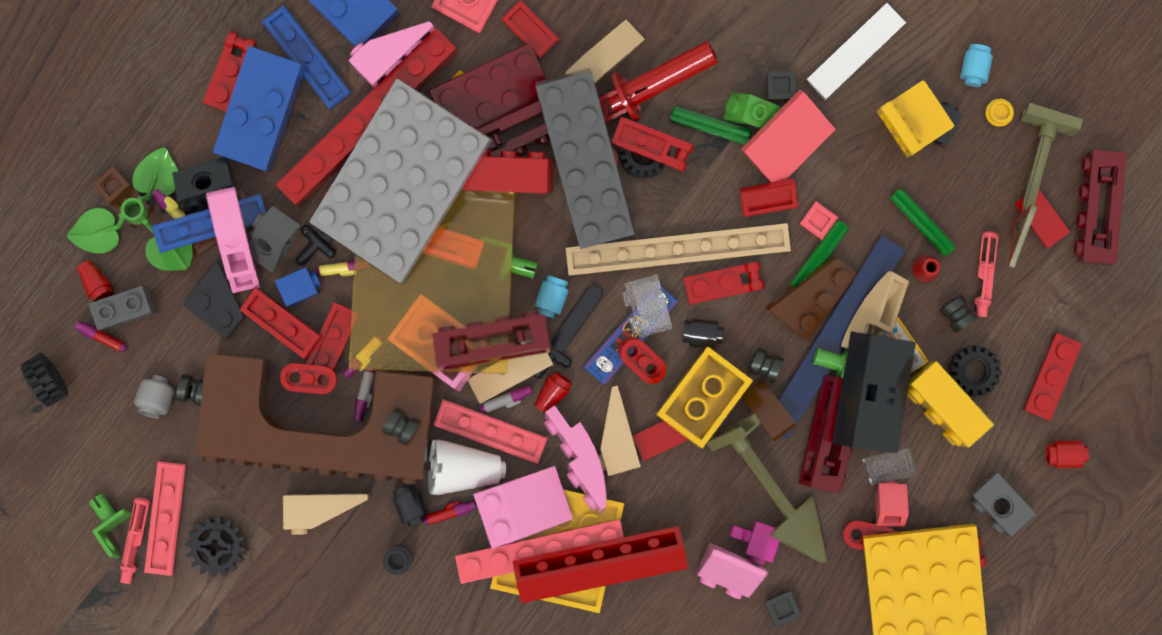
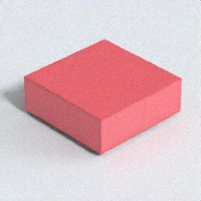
M815 201L799 225L822 240L838 217Z

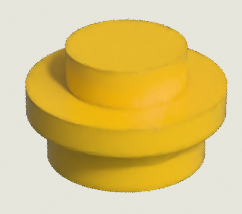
M995 99L987 105L985 115L990 124L1002 127L1010 123L1014 110L1007 100Z

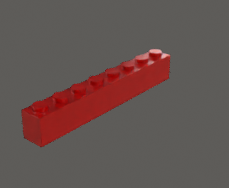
M436 28L294 166L276 186L300 208L345 164L396 79L402 80L419 92L458 54L456 47Z

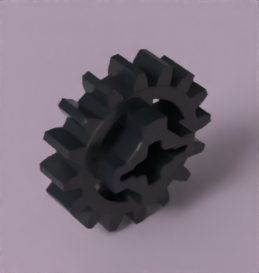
M217 516L215 522H213L211 517L205 518V526L201 522H197L195 526L198 531H189L188 535L193 540L186 542L185 546L191 547L192 551L187 553L186 557H194L195 561H193L191 566L200 565V574L210 570L211 577H215L218 571H220L222 576L228 575L227 568L235 571L238 569L235 562L242 563L245 560L240 555V552L248 550V547L241 545V542L247 539V537L238 535L242 528L241 526L231 527L233 524L232 519H228L223 523L222 516ZM212 528L209 538L200 539L205 531ZM225 531L231 535L234 542L228 540L225 536ZM216 540H218V545H222V547L227 548L221 549L217 551V553H215V548L206 545L216 542ZM199 551H203L208 557V562L202 558ZM225 554H233L227 563L221 565L222 557Z

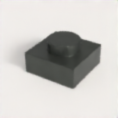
M796 71L767 72V101L790 100L796 94Z
M790 590L764 600L776 628L802 617Z

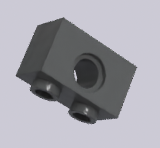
M272 206L266 214L261 212L252 224L254 229L247 237L253 260L271 273L275 271L288 255L300 227V224Z
M140 286L89 303L96 328L99 331H107L157 314L150 289L146 286Z
M992 471L969 493L973 499L970 502L971 505L981 515L986 513L992 519L989 524L999 535L1005 533L1012 537L1036 515L998 472ZM1003 498L1006 502V508L1002 513L997 514L994 510V503L997 499Z

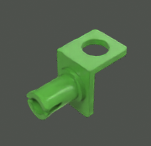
M482 236L481 241L508 249L499 278L500 282L505 281L506 274L509 275V272L534 279L535 271L524 268L528 267L536 270L538 262L514 256V253H512L514 245Z
M817 348L813 358V365L835 370L836 377L843 379L848 350H844L840 355Z
M102 493L95 497L96 501L92 499L89 502V505L101 520L100 526L92 532L110 558L118 559L121 555L107 534L130 518L132 512L122 509L116 513L106 499L105 494Z

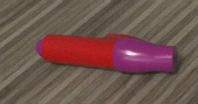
M78 320L74 329L80 331L88 338L94 339L118 352L127 349L123 341L97 330L92 325Z
M474 500L466 503L457 501L447 504L445 509L426 515L423 523L432 525L465 515L477 509Z

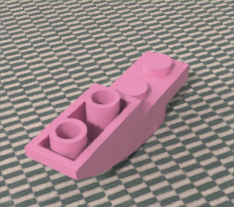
M235 187L206 193L223 265L232 293L254 289L255 287L259 288V279Z
M553 406L545 412L546 421L544 425L552 436L557 434L562 441L560 447L569 459L571 457L574 458L568 465L569 473H567L569 480L575 488L580 486L586 495L583 499L592 511L596 509L601 514L606 508V488L596 449L582 424L579 422L570 428L558 409Z

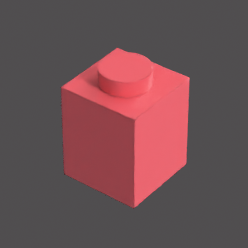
M893 481L878 484L875 494L876 526L905 527L909 514L907 484H898Z

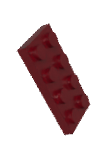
M526 43L428 91L435 103L475 129H479L539 101L536 82L546 80L531 44Z

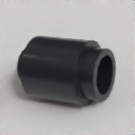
M692 318V321L685 320L683 343H689V346L716 349V344H722L724 328L718 327L719 321Z
M409 484L393 491L395 498L392 500L402 524L408 523L409 527L425 521L423 516L427 515L428 512L419 489H415L414 484Z
M404 545L392 546L383 557L384 568L393 575L405 573L413 563V554Z

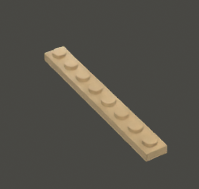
M788 223L604 243L580 249L579 246L566 248L568 275L574 276L790 252L791 249Z

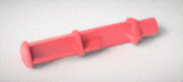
M993 231L982 233L978 277L983 280L982 296L975 298L974 301L977 305L976 314L978 317H987L988 307L992 302L999 238L998 233ZM984 238H988L986 261H981ZM992 238L996 239L994 262H990Z
M142 497L135 498L133 501L123 559L120 565L122 570L120 582L125 584H131L133 573L137 571L134 562L137 547L142 543L150 501Z

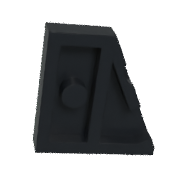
M215 262L182 305L228 339L245 316L240 311L241 307L237 303L234 293H232L231 286L223 274L221 265Z

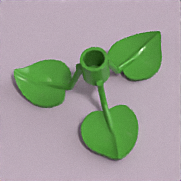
M160 148L152 152L136 167L132 178L133 187L136 191L147 193V195L139 196L137 199L129 198L125 200L121 206L120 219L116 225L115 217L110 211L103 208H93L85 212L78 219L74 227L67 233V238L84 251L104 254L112 251L119 244L120 239L116 230L122 227L125 219L134 225L143 223L153 233L152 225L146 220L148 209L143 202L151 199V194L156 189H159L166 196H170L176 191L172 173L178 171V168L168 150ZM155 237L147 242L146 257L154 267L160 270H187L192 262L193 247L190 244L159 253Z

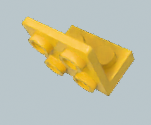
M925 81L919 82L876 111L907 158L954 127L953 122Z

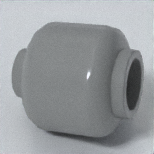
M153 375L152 379H143L140 382L134 399V404L139 408L138 412L140 414L158 419L160 415H166L169 412L175 390L168 385V379Z

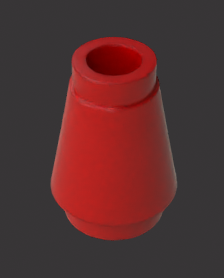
M922 255L914 261L912 271L916 279L928 283L938 277L940 264L933 256ZM928 262H930L932 264L931 267H933V272L931 273L926 270V264Z
M91 260L85 261L77 267L88 299H92L95 302L110 297L114 293L112 290L113 284Z
M554 371L552 376L548 375L534 405L545 413L571 392L570 387L573 383L561 373Z

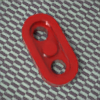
M627 337L621 341L618 346L619 358L644 382L656 384L665 377L666 364L643 341L637 337ZM634 346V352L628 354L629 347ZM653 364V369L646 372L647 366Z
M292 363L285 366L280 374V381L283 387L293 392L328 394L336 388L338 382L335 371L327 366ZM294 372H298L301 376L300 381L297 383L291 380V375ZM321 375H326L329 379L325 386L319 383Z
M853 520L844 526L842 537L844 542L851 548L864 550L863 536L894 533L896 531L887 526H876L874 523ZM854 529H859L861 532V536L858 539H853L851 536Z

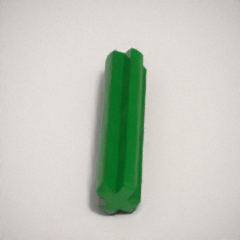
M678 106L673 108L670 116V121L744 145L751 136V130Z
M900 188L891 195L890 198L943 256L949 255L955 249V244L904 189Z
M837 220L790 282L791 287L795 288L805 281L807 275L826 261L849 230L845 223Z

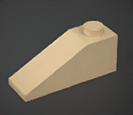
M625 20L586 52L565 74L590 68L596 87L645 39Z
M618 386L611 388L600 447L602 454L598 455L602 471L607 470L608 476L641 467Z
M370 493L283 495V529H291V534L295 535L308 534V529H313L370 499Z

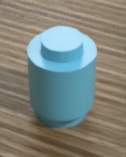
M970 44L969 50L965 51L960 78L965 80V85L981 87V84L988 82L993 59L990 47Z
M547 275L546 281H542L534 305L539 308V314H545V316L554 318L555 314L561 315L569 291L566 289L569 282Z

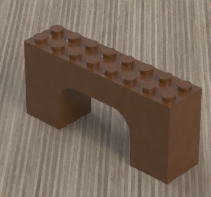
M206 354L195 456H203V462L220 463L224 462L225 459H231V465L248 466L252 465V462H259V468L276 469L280 468V465H288L287 471L304 472L308 471V468H316L315 473L322 475L336 474V471H344V477L361 478L364 474H372V480L389 481L391 477H400V483L417 484L419 480L426 478L436 377L376 372L372 415L368 424L355 435H342L288 429L274 421L267 407L271 360ZM395 408L403 411L407 419L415 418L420 421L419 427L407 446L399 443L397 436H387L381 432Z

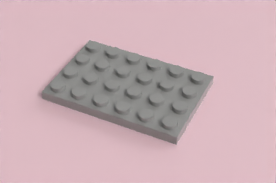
M396 79L309 222L399 283H404L492 139L402 80Z

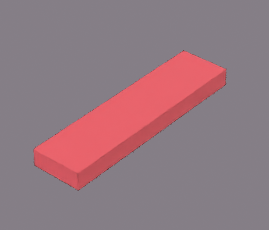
M445 399L441 403L433 425L536 464L539 463L548 439L542 435Z
M158 461L144 573L174 575L187 464Z

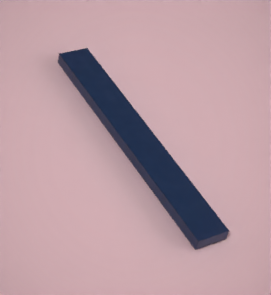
M882 235L877 240L857 275L778 399L796 424L822 385L824 375H828L831 370L819 365H813L816 349L821 348L837 354L842 353L844 348L841 347V344L855 313L881 278L888 271H893L905 251ZM794 428L784 434L783 437L788 439Z

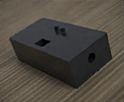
M851 331L832 443L858 449L898 453L916 342Z

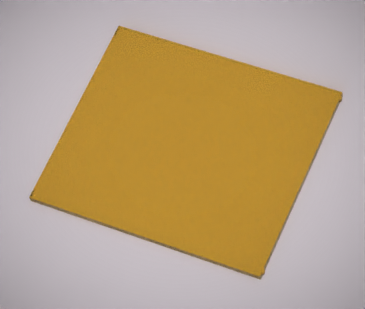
M461 190L404 283H399L355 253L349 369L353 371L388 370L507 374L508 360L440 371L436 365L432 333L439 332L438 329L445 326H455L456 329L466 328V324L470 322L483 321L484 324L495 323L494 319L498 317L510 316L515 192ZM509 336L469 342L468 339L460 341H464V344L467 345V352L469 354L471 349L506 344L509 342Z

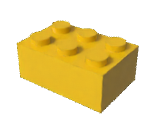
M706 347L655 415L697 447L703 449L753 380L712 349Z
M937 361L927 363L910 377L907 397L914 404L918 403L926 409L923 412L925 417L933 425L937 424L945 430L942 435L952 446L969 448L994 426Z

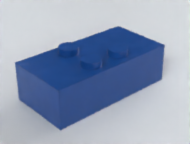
M307 0L354 47L360 43L365 45L368 41L378 38L400 15L398 9L389 0Z
M248 46L213 153L264 171H272L307 66Z

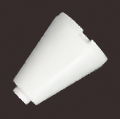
M441 439L432 440L428 461L431 462V469L428 471L429 493L432 495H442L499 484L500 478H505L506 463L502 462L501 457Z

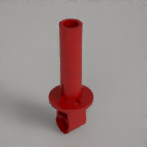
M707 40L628 82L620 73H613L612 79L615 87L598 96L600 106L604 112V122L607 123L626 112L635 121L640 120L641 107L639 104L718 64V58L709 41Z

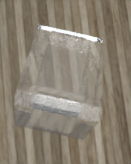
M907 446L898 447L897 454L882 452L863 459L871 485L918 474L910 448Z

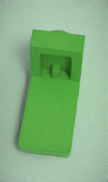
M731 93L726 103L723 120L731 123L749 124L761 129L782 107L751 94Z

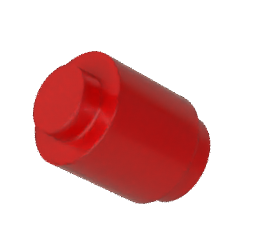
M1082 440L1053 441V444L1046 445V463L1048 466H1054L1055 469L1083 468L1084 462L1089 461V449L1087 445H1083Z

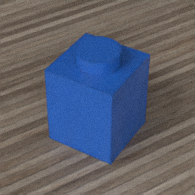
M306 267L275 281L286 307L295 306L319 295L318 288L322 286L315 271L310 272V269Z

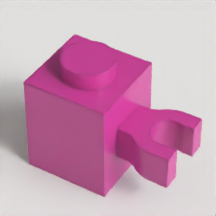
M754 520L750 531L732 524L729 535L747 542L744 552L750 555L748 560L764 565L765 561L773 563L780 541L772 538L771 533L777 527Z

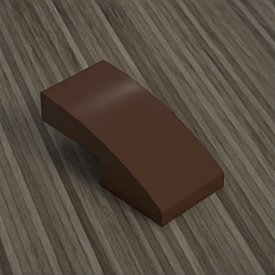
M114 166L110 167L92 184L119 214H121V206L125 200L129 198L137 199V197L141 196ZM147 201L143 202L148 209L149 215L154 209ZM125 219L127 224L133 229L137 226Z
M763 380L745 391L741 396L742 401L761 422L760 425L774 442L797 426Z

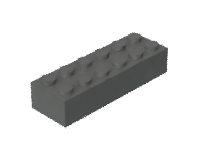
M587 68L536 82V89L580 249L635 235L591 69Z

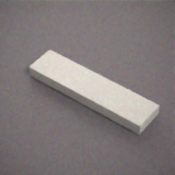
M886 3L806 81L826 100L906 22Z

